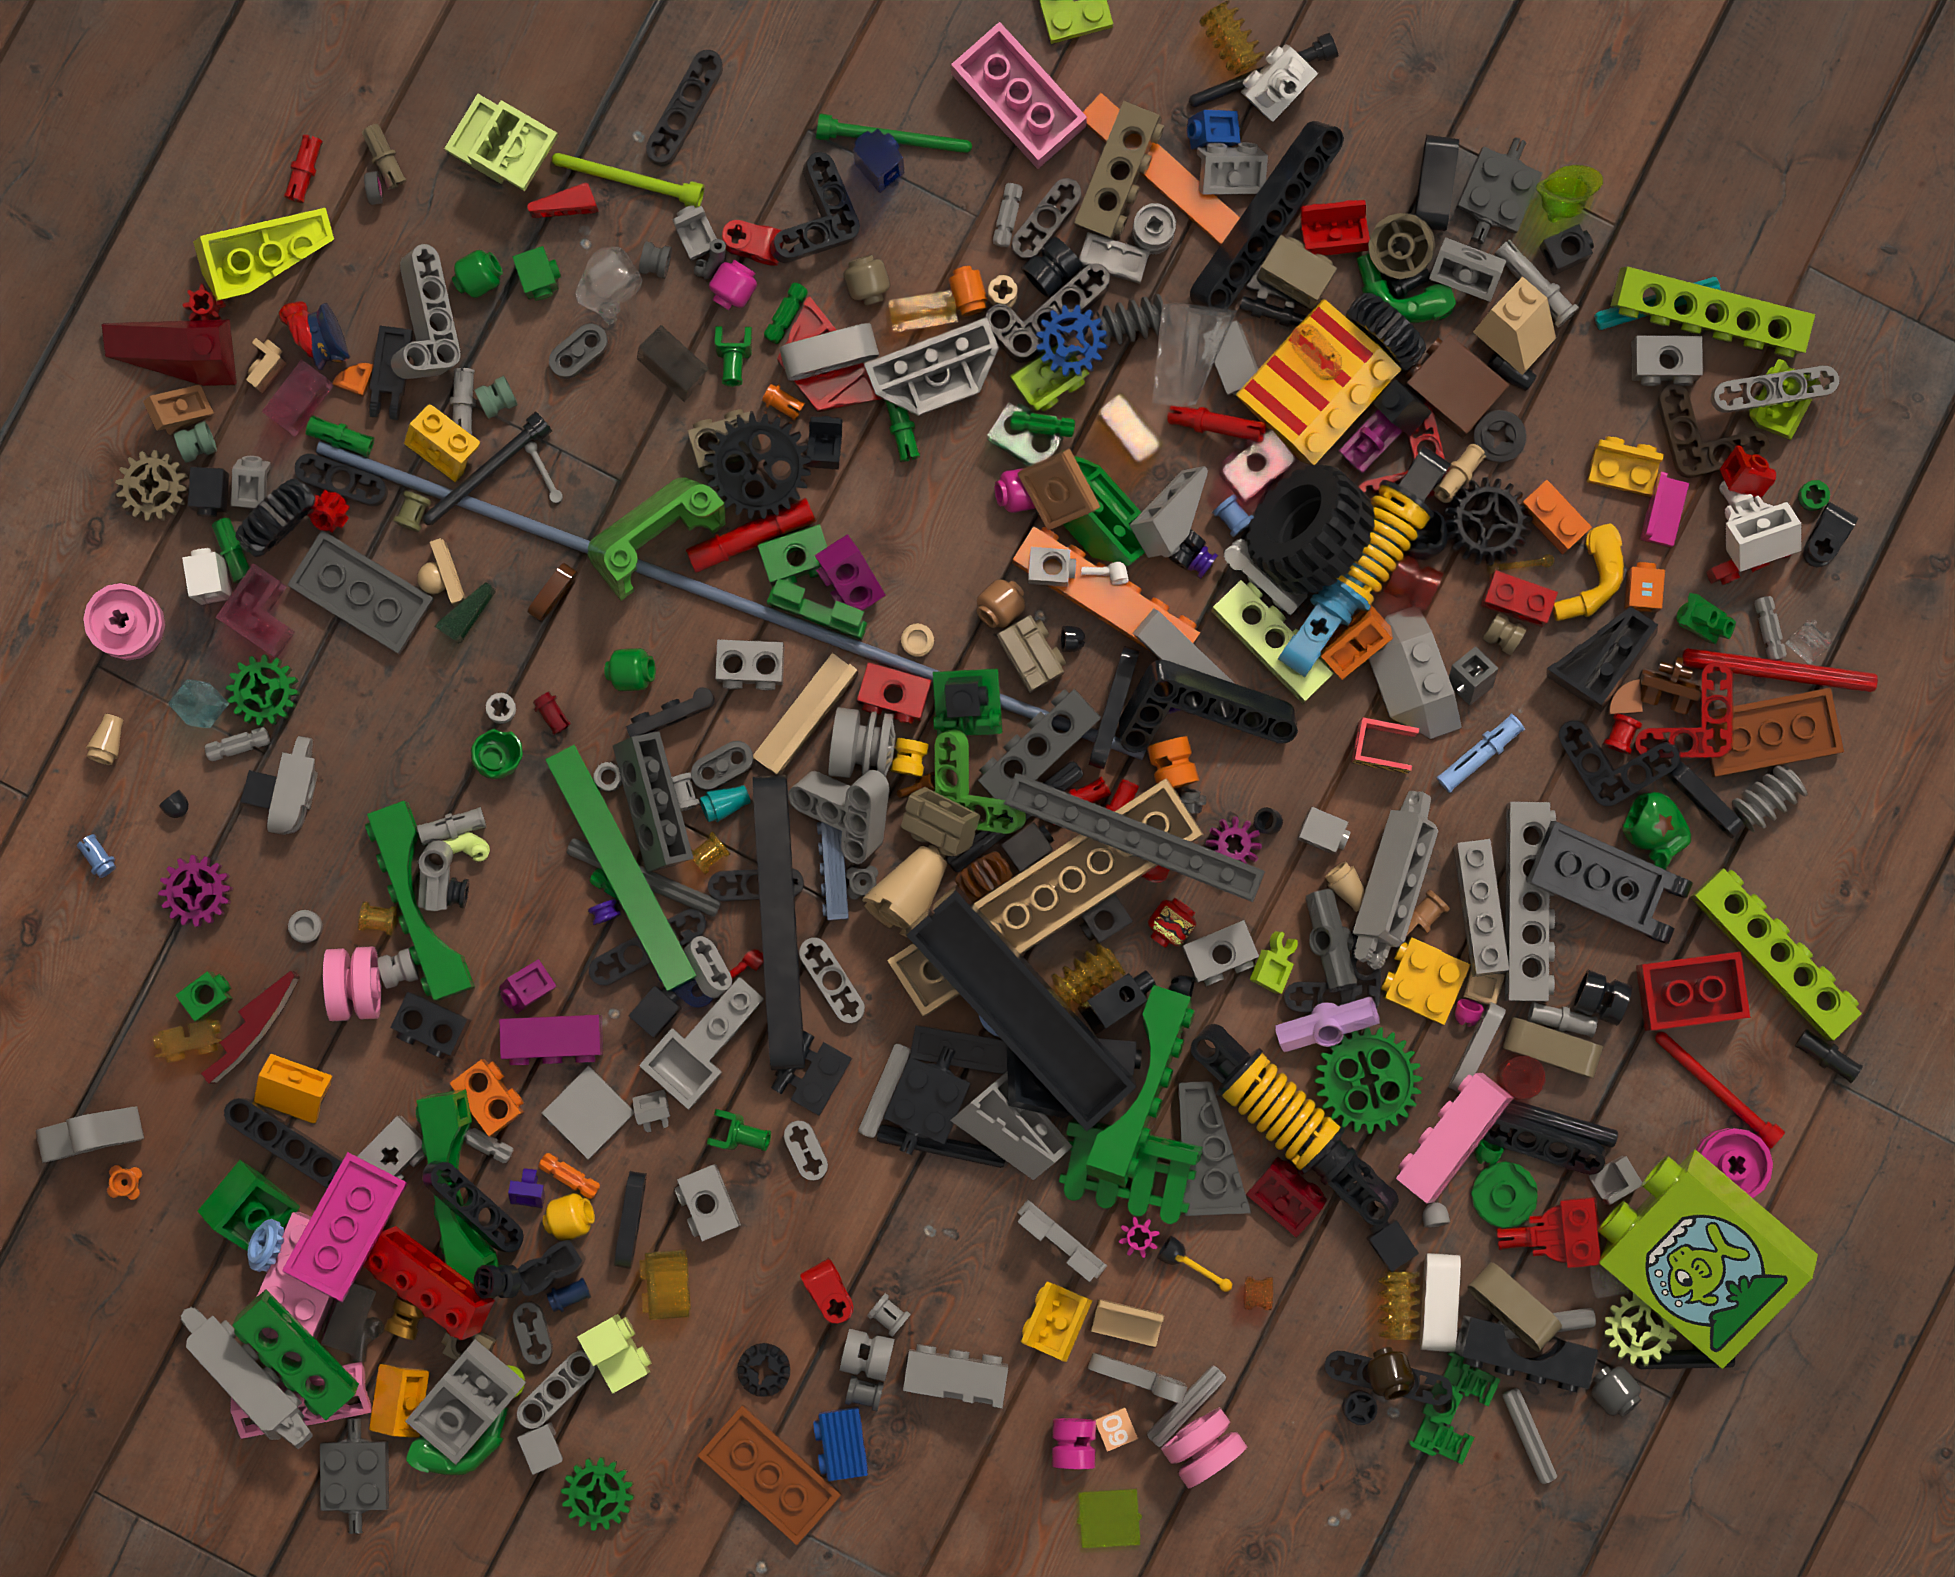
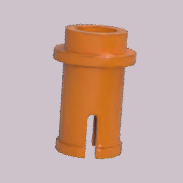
M770 384L761 400L766 403L765 407L769 408V406H772L795 421L800 413L790 408L789 405L801 411L805 402H801L781 390V385L778 384L776 387Z

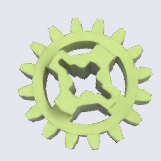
M1633 1293V1298L1630 1302L1622 1296L1620 1298L1622 1307L1619 1308L1612 1305L1610 1311L1615 1316L1605 1318V1323L1612 1326V1328L1606 1330L1604 1336L1613 1337L1614 1339L1609 1344V1349L1619 1348L1618 1359L1621 1360L1628 1355L1630 1356V1365L1633 1366L1637 1358L1642 1359L1644 1366H1648L1649 1357L1652 1356L1657 1362H1660L1662 1359L1661 1350L1666 1353L1671 1352L1672 1348L1667 1344V1341H1676L1677 1335L1670 1332L1674 1327L1643 1300H1640L1635 1293ZM1640 1308L1639 1313L1632 1317H1622L1627 1311ZM1651 1311L1659 1317L1663 1328L1654 1323L1650 1316ZM1642 1316H1645V1329L1650 1332H1644L1643 1336L1640 1337L1639 1343H1637L1636 1329L1631 1326L1637 1327L1639 1322H1641ZM1618 1331L1627 1335L1631 1342L1630 1347L1621 1340ZM1660 1341L1655 1347L1642 1351L1643 1345L1648 1342Z

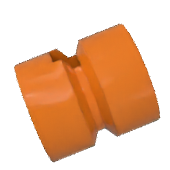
M1188 736L1166 740L1147 747L1150 763L1157 767V771L1154 773L1156 784L1164 779H1168L1172 787L1176 789L1199 781L1195 763L1190 762L1188 759L1192 755Z

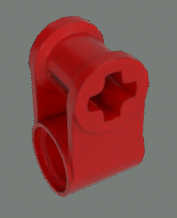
M741 220L729 221L724 226L722 240L726 244L727 252L765 265L778 266L779 261L771 254L770 244L774 237L782 230ZM735 231L741 232L742 239H739L738 244L732 243L731 236L734 235ZM784 240L779 245L781 249L783 248Z
M830 1258L800 1274L807 1291L815 1300L827 1321L838 1324L847 1321L854 1312L853 1302ZM834 1299L836 1302H844L846 1305L842 1310V1317L839 1314L832 1315L829 1309L833 1307L832 1301Z

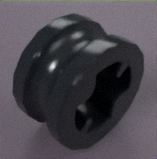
M456 877L451 878L447 906L452 907L453 904H458L460 908H465L469 893V879L459 882Z

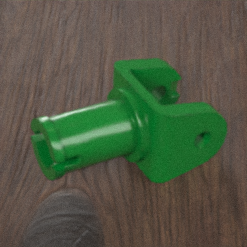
M716 326V354L718 357L723 358L722 384L732 387L740 386L743 383V359L749 358L752 355V327H745L744 343H723V326Z
M715 1109V1116L732 1120L726 1142L707 1138L706 1144L728 1150H735L739 1144L758 1148L762 1151L768 1149L771 1131L744 1125L742 1115Z

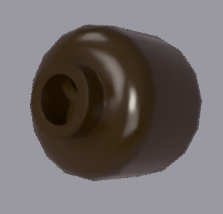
M1391 1347L1375 1351L1373 1353L1374 1358L1366 1365V1372L1373 1392L1378 1396H1384L1385 1400H1394L1407 1395L1410 1392L1409 1387L1414 1383V1374L1407 1355L1401 1351H1393Z

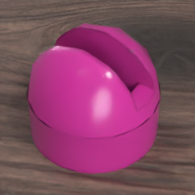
M1460 999L1455 1009V1018L1460 1025H1464L1467 1022V1026L1472 1027L1479 1022L1484 1008L1474 1000Z

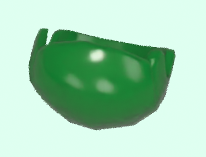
M491 729L477 737L470 750L472 765L482 776L490 779H503L515 772L523 757L522 743L512 731L501 732Z

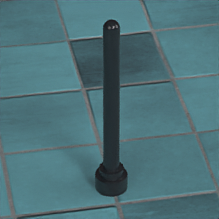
M1330 33L1317 37V41L1312 43V47L1297 52L1306 62L1318 59V61L1324 59L1327 62L1339 57L1336 44ZM1264 66L1257 68L1255 70L1260 72ZM1253 71L1193 94L1189 98V104L1192 107H1199L1245 88L1243 82Z
M536 411L526 419L527 423L523 426L524 430L424 514V523L426 525H433L531 440L537 441L539 438L543 440L549 435L552 429Z

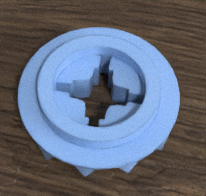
M268 1219L254 1231L247 1253L249 1266L252 1270L267 1272L271 1264L276 1263V1257L278 1253H281L280 1248L284 1242V1238H282L284 1228L280 1226L279 1221Z

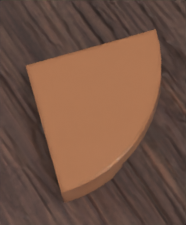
M1640 679L1630 681L1616 691L1609 703L1608 715L1643 712Z

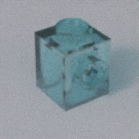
M187 679L169 701L168 705L188 726L211 728L229 703L209 682Z

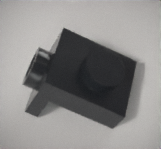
M830 416L810 417L807 456L811 457V462L807 463L806 467L839 470L842 447V419Z

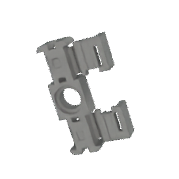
M1027 1200L1017 1212L1021 1215V1218L1017 1221L1040 1241L1044 1236L1050 1239L1070 1256L1066 1263L1089 1282L1093 1277L1097 1279L1107 1267L1104 1262L1031 1201Z

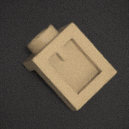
M255 338L252 344L265 356L263 359H257L248 370L249 376L246 380L255 389L263 393L287 363L280 357L283 351L267 339L263 344Z

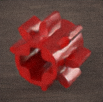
M200 284V290L195 292L187 291L190 299L189 302L183 304V307L186 310L193 311L189 316L191 321L198 320L199 318L201 320L222 319L218 313L220 308L226 307L225 302L222 300L216 301L212 291L209 293L204 284ZM202 300L210 305L207 310L199 306Z
M324 490L320 496L315 495V504L307 515L311 518L313 525L323 531L329 530L331 533H333L337 526L342 528L349 519L346 512L350 506L346 504L345 499L340 494L335 492L328 493L327 490Z

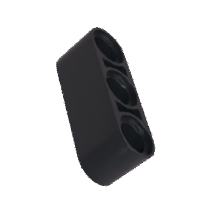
M1426 135L1414 215L1425 221L1430 229L1446 231L1452 201L1459 139Z

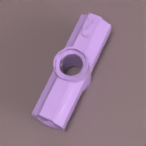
M1366 997L1340 1006L1326 1002L1315 1006L1311 1015L1276 1025V1034L1283 1052L1315 1043L1330 1047L1339 1044L1344 1034L1380 1024L1379 1015L1372 997Z

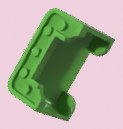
M685 477L677 478L590 541L588 558L620 601L634 592L631 576L637 570L638 559L636 550L670 525L681 519L689 531L695 527L702 526L708 528L712 534L726 525L724 502L710 486Z

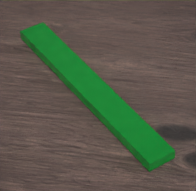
M575 744L545 759L666 991L669 992L696 978V973Z

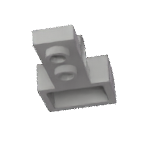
M739 977L686 1038L672 1028L639 1066L688 1110L691 1109L723 1073L711 1062V1059L737 1033L742 1024L764 1001V998Z

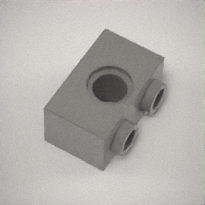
M1445 237L1429 279L1491 302L1506 260Z
M1636 336L1631 342L1632 381H1641L1643 386L1660 385L1661 381H1673V384L1690 386L1693 385V381H1697L1703 375L1702 336ZM1666 354L1671 356L1674 360V368H1664L1659 361L1660 355Z
M1244 920L1182 946L1196 983L1204 980L1206 986L1223 980L1222 973L1232 968L1235 969L1237 974L1254 967L1255 965L1252 960L1259 957ZM1221 945L1229 949L1231 957L1228 963L1218 964L1214 961L1212 952L1216 946Z
M716 1164L677 1179L679 1186L674 1189L681 1206L687 1205L692 1217L688 1218L687 1221L694 1237L700 1235L701 1240L704 1241L741 1225ZM703 1194H708L715 1200V1207L710 1213H703L698 1209L697 1200Z

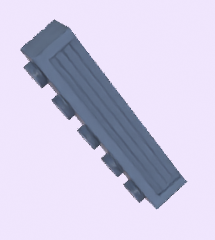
M817 822L818 835L822 834V843H818L819 855H823L824 863H820V874L825 875V884H821L822 896H826V904H823V916H827L828 921L849 919L845 856L841 851L842 831L824 822Z

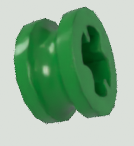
M1820 480L1807 482L1798 492L1800 505L1808 511L1821 509L1830 499L1828 486ZM1810 487H1814L1815 492H1821L1822 497L1817 500L1819 504H1814L1813 499H1807L1806 494L1811 491Z

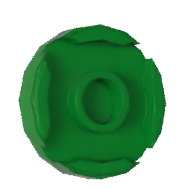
M1504 1161L1487 1166L1480 1171L1474 1179L1471 1197L1473 1207L1480 1218L1490 1225L1506 1228L1518 1226L1529 1219L1536 1209L1538 1190L1537 1184L1529 1171L1519 1164Z

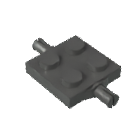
M1515 137L1508 154H1500L1484 146L1481 148L1456 208L1471 214L1479 221L1471 237L1472 240L1476 241L1478 239V243L1484 244L1490 227H1500L1513 234L1518 232L1542 176V172L1526 166L1519 160L1527 144L1526 141L1522 140L1520 142V138Z
M362 1418L347 1419L348 1439L340 1442L320 1443L321 1511L339 1510L349 1513V1534L363 1533L362 1513L369 1510L389 1509V1441H370L361 1438Z

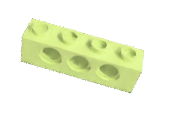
M1240 580L1213 606L1211 612L1304 704L1334 674L1330 670L1331 667L1320 655L1306 677H1303L1278 660L1288 642L1299 630L1294 629L1291 631L1283 623L1286 620L1285 616L1275 606L1272 605L1268 608L1260 599L1263 597V594L1254 584L1249 582L1246 585ZM1249 608L1257 610L1260 614V622L1254 625L1247 624L1242 617L1243 611ZM1269 632L1279 633L1283 638V645L1279 648L1270 647L1265 640L1266 634Z

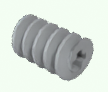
M1776 766L1773 768L1774 776L1770 774L1763 776L1764 784L1756 782L1752 785L1753 792L1749 790L1742 792L1743 800L1739 798L1732 800L1733 810L1752 832H1755L1754 824L1763 829L1767 827L1763 819L1764 816L1769 817L1773 821L1777 819L1773 809L1778 808L1785 813L1787 811L1784 803L1785 800L1794 805L1798 803L1795 792L1800 793L1804 797L1808 795L1799 777L1789 767Z

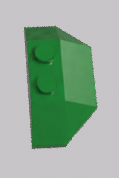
M1074 456L1101 507L1063 525L1091 557L1113 563L1121 562L1126 566H1130L1145 554L1129 526L1142 512L1100 465Z

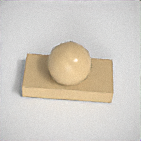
M441 538L431 541L430 544L437 562H430L421 567L417 575L418 585L424 592L429 594H438L446 588L450 602L454 607L466 604L467 600L447 543Z

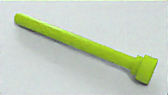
M555 153L552 156V163L556 166L677 197L680 202L685 203V207H700L703 200L705 185L691 181L690 184L684 183L682 186L561 153Z

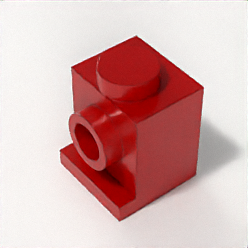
M1739 445L1734 448L1720 468L1729 491L1744 495L1752 494L1753 497L1759 496L1761 499L1776 480V471L1769 468V463L1765 458L1757 454H1746L1743 447Z

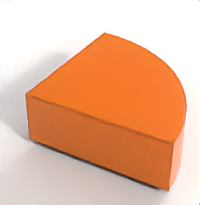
M359 363L350 366L338 373L332 384L364 397L372 378L373 364Z

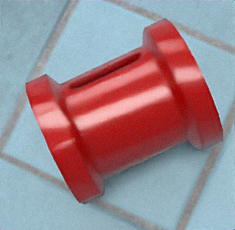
M1614 714V726L1609 738L1604 739L1603 745L1619 753L1630 755L1632 752L1630 745L1636 730L1641 729L1642 723L1622 714Z

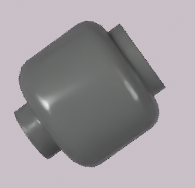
M1607 1366L1593 1378L1596 1385L1593 1387L1591 1395L1605 1412L1611 1416L1619 1414L1621 1417H1624L1642 1400L1639 1397L1641 1386L1623 1367H1616L1610 1370Z

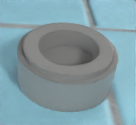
M300 910L290 918L288 930L294 940L301 943H311L320 937L323 923L315 912Z

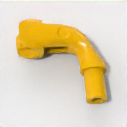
M1613 524L1595 527L1588 532L1586 537L1588 553L1594 556L1599 572V585L1591 590L1580 592L1579 596L1555 602L1552 610L1556 621L1581 615L1590 617L1619 590L1623 581L1624 563L1621 551V536Z

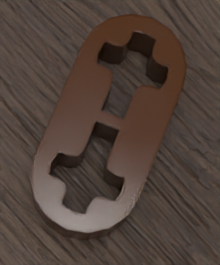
M562 563L533 600L527 612L540 622L545 620L574 582L578 572L566 563Z

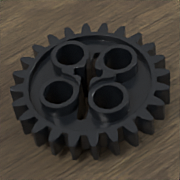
M753 411L749 413V421H744L738 414L737 425L733 426L730 422L725 421L727 432L723 433L716 430L715 435L720 441L718 443H708V447L715 451L714 454L705 455V460L713 463L712 466L704 468L705 474L715 476L707 482L708 486H718L719 488L716 490L719 497L726 496L724 501L725 508L733 503L736 504V515H739L743 508H745L749 518L752 519L755 510H759L762 518L765 519L767 509L771 508L777 516L779 515L778 505L782 504L787 509L791 508L788 500L790 496L797 500L800 499V495L796 490L797 487L807 488V483L801 479V476L811 475V471L803 467V464L811 462V457L801 455V453L808 449L807 443H796L802 436L801 432L798 431L790 434L792 423L788 422L781 427L779 415L770 422L768 421L766 411L763 412L760 420H756ZM759 434L767 435L770 438V444L766 449L758 450L752 445L753 438ZM744 441L757 461L765 460L763 463L764 470L775 482L776 488L772 489L757 468L751 470V459L739 446V442ZM729 455H741L744 459L743 465L738 469H731L726 466L725 461ZM777 461L787 462L790 465L789 472L783 476L775 475L772 472L774 463ZM752 480L760 481L764 486L762 492L758 495L748 494L745 490L748 482Z

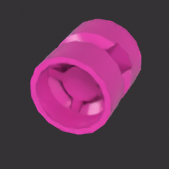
M1079 1418L1053 1419L1052 1438L1057 1441V1445L1052 1448V1467L1064 1469L1095 1468L1096 1449L1091 1446V1442L1096 1439V1420Z

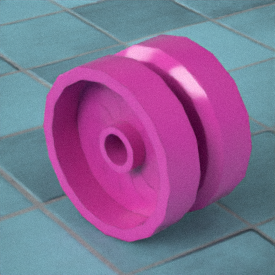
M1724 1128L1712 1131L1701 1139L1696 1147L1700 1154L1752 1198L1761 1193L1771 1179L1773 1161L1770 1150L1760 1137L1748 1130ZM1729 1158L1733 1159L1736 1163L1735 1169L1729 1171L1731 1167L1728 1162Z

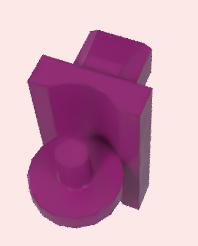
M1378 409L1344 444L1338 453L1363 474L1402 433V430L1394 425Z

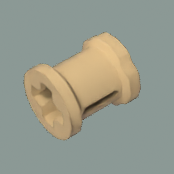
M999 275L990 282L988 287L990 304L992 306L1004 304L1011 308L1016 303L1017 285L1011 277ZM1001 287H1007V293L1009 294L1005 295V299L998 298V291H1000Z

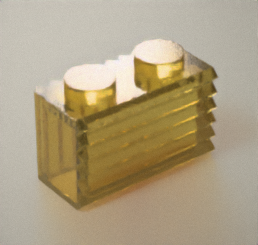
M1123 393L1118 394L1099 410L1097 421L1102 422L1101 426L1106 427L1105 431L1110 432V437H1114V442H1118V447H1122V452H1126V457H1130V462H1134V467L1141 466L1162 448V441Z
M687 1249L646 1252L645 1259L640 1260L641 1280L647 1279L648 1292L642 1293L643 1313H649V1320L690 1317L691 1302Z

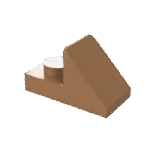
M201 385L152 395L143 401L156 430L166 429L169 435L214 414Z

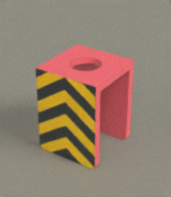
M1363 717L1358 723L1351 763L1405 774L1411 772L1412 765L1361 756L1366 728L1415 737L1419 733V728Z

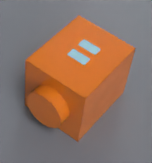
M1638 562L1636 567H1631L1627 571L1624 610L1632 607L1637 611L1657 613L1660 611L1663 603L1665 570L1656 569L1655 563Z

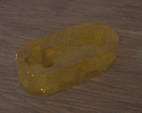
M1301 324L1292 331L1291 346L1317 377L1326 381L1338 377L1342 370V357L1321 332L1310 324ZM1303 334L1307 337L1311 334L1313 336L1311 338L1312 345L1316 349L1312 350L1307 344L1298 345L1300 343L1299 335ZM1319 354L1326 360L1334 359L1333 370L1329 368L1320 369L1322 362L1318 357Z

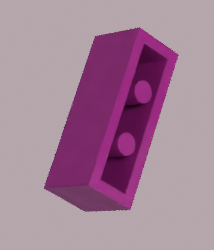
M602 1015L499 1019L501 1059H509V1065H529V1058H542V1064L562 1063V1057L575 1056L576 1063L595 1062V1055H603Z

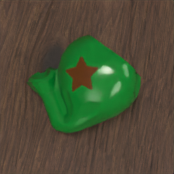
M1659 792L1640 794L1636 797L1629 809L1622 830L1632 845L1640 850H1650L1649 857L1654 861L1655 866L1666 870L1673 856L1691 843L1690 829L1679 808L1668 796Z

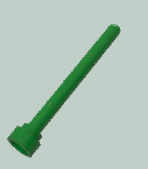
M819 113L817 140L829 141L830 138L836 139L837 135L968 153L972 149V143L969 140L838 123V119H833L832 115Z

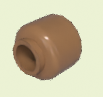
M995 580L977 598L978 616L991 628L996 626L1005 628L1009 626L1025 610V602L1022 597L1024 591L1014 581Z

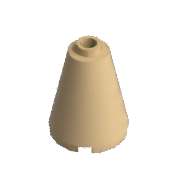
M933 845L928 847L920 846L864 896L862 901L867 902L864 905L865 908L888 928H891L892 925L902 928L899 934L907 937L906 929L931 907L947 867V862L944 860L946 855L939 852L938 848Z

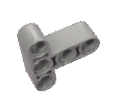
M868 770L851 786L820 772L811 771L789 790L788 799L796 810L842 831L841 851L850 862L855 864L864 862L883 843L889 783L886 777L879 771Z
M137 1106L82 1115L67 1119L63 1123L35 1130L42 1163L144 1139Z

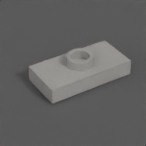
M1088 232L1079 260L1083 267L1094 263L1101 264L1107 268L1110 275L1140 284L1150 251Z

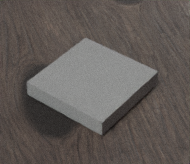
M587 1066L542 1114L589 1160L634 1115V1110L590 1066Z

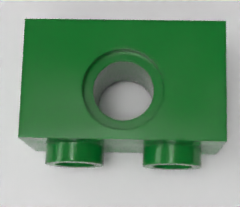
M820 524L758 545L771 586L776 584L778 578L796 584L798 583L796 578L808 574L810 578L819 577L816 570L821 566L814 555L827 548ZM793 551L803 552L806 555L805 562L797 567L788 563L790 553Z

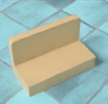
M1098 1299L1091 1332L1156 1347L1161 1324L1164 1321V1314Z

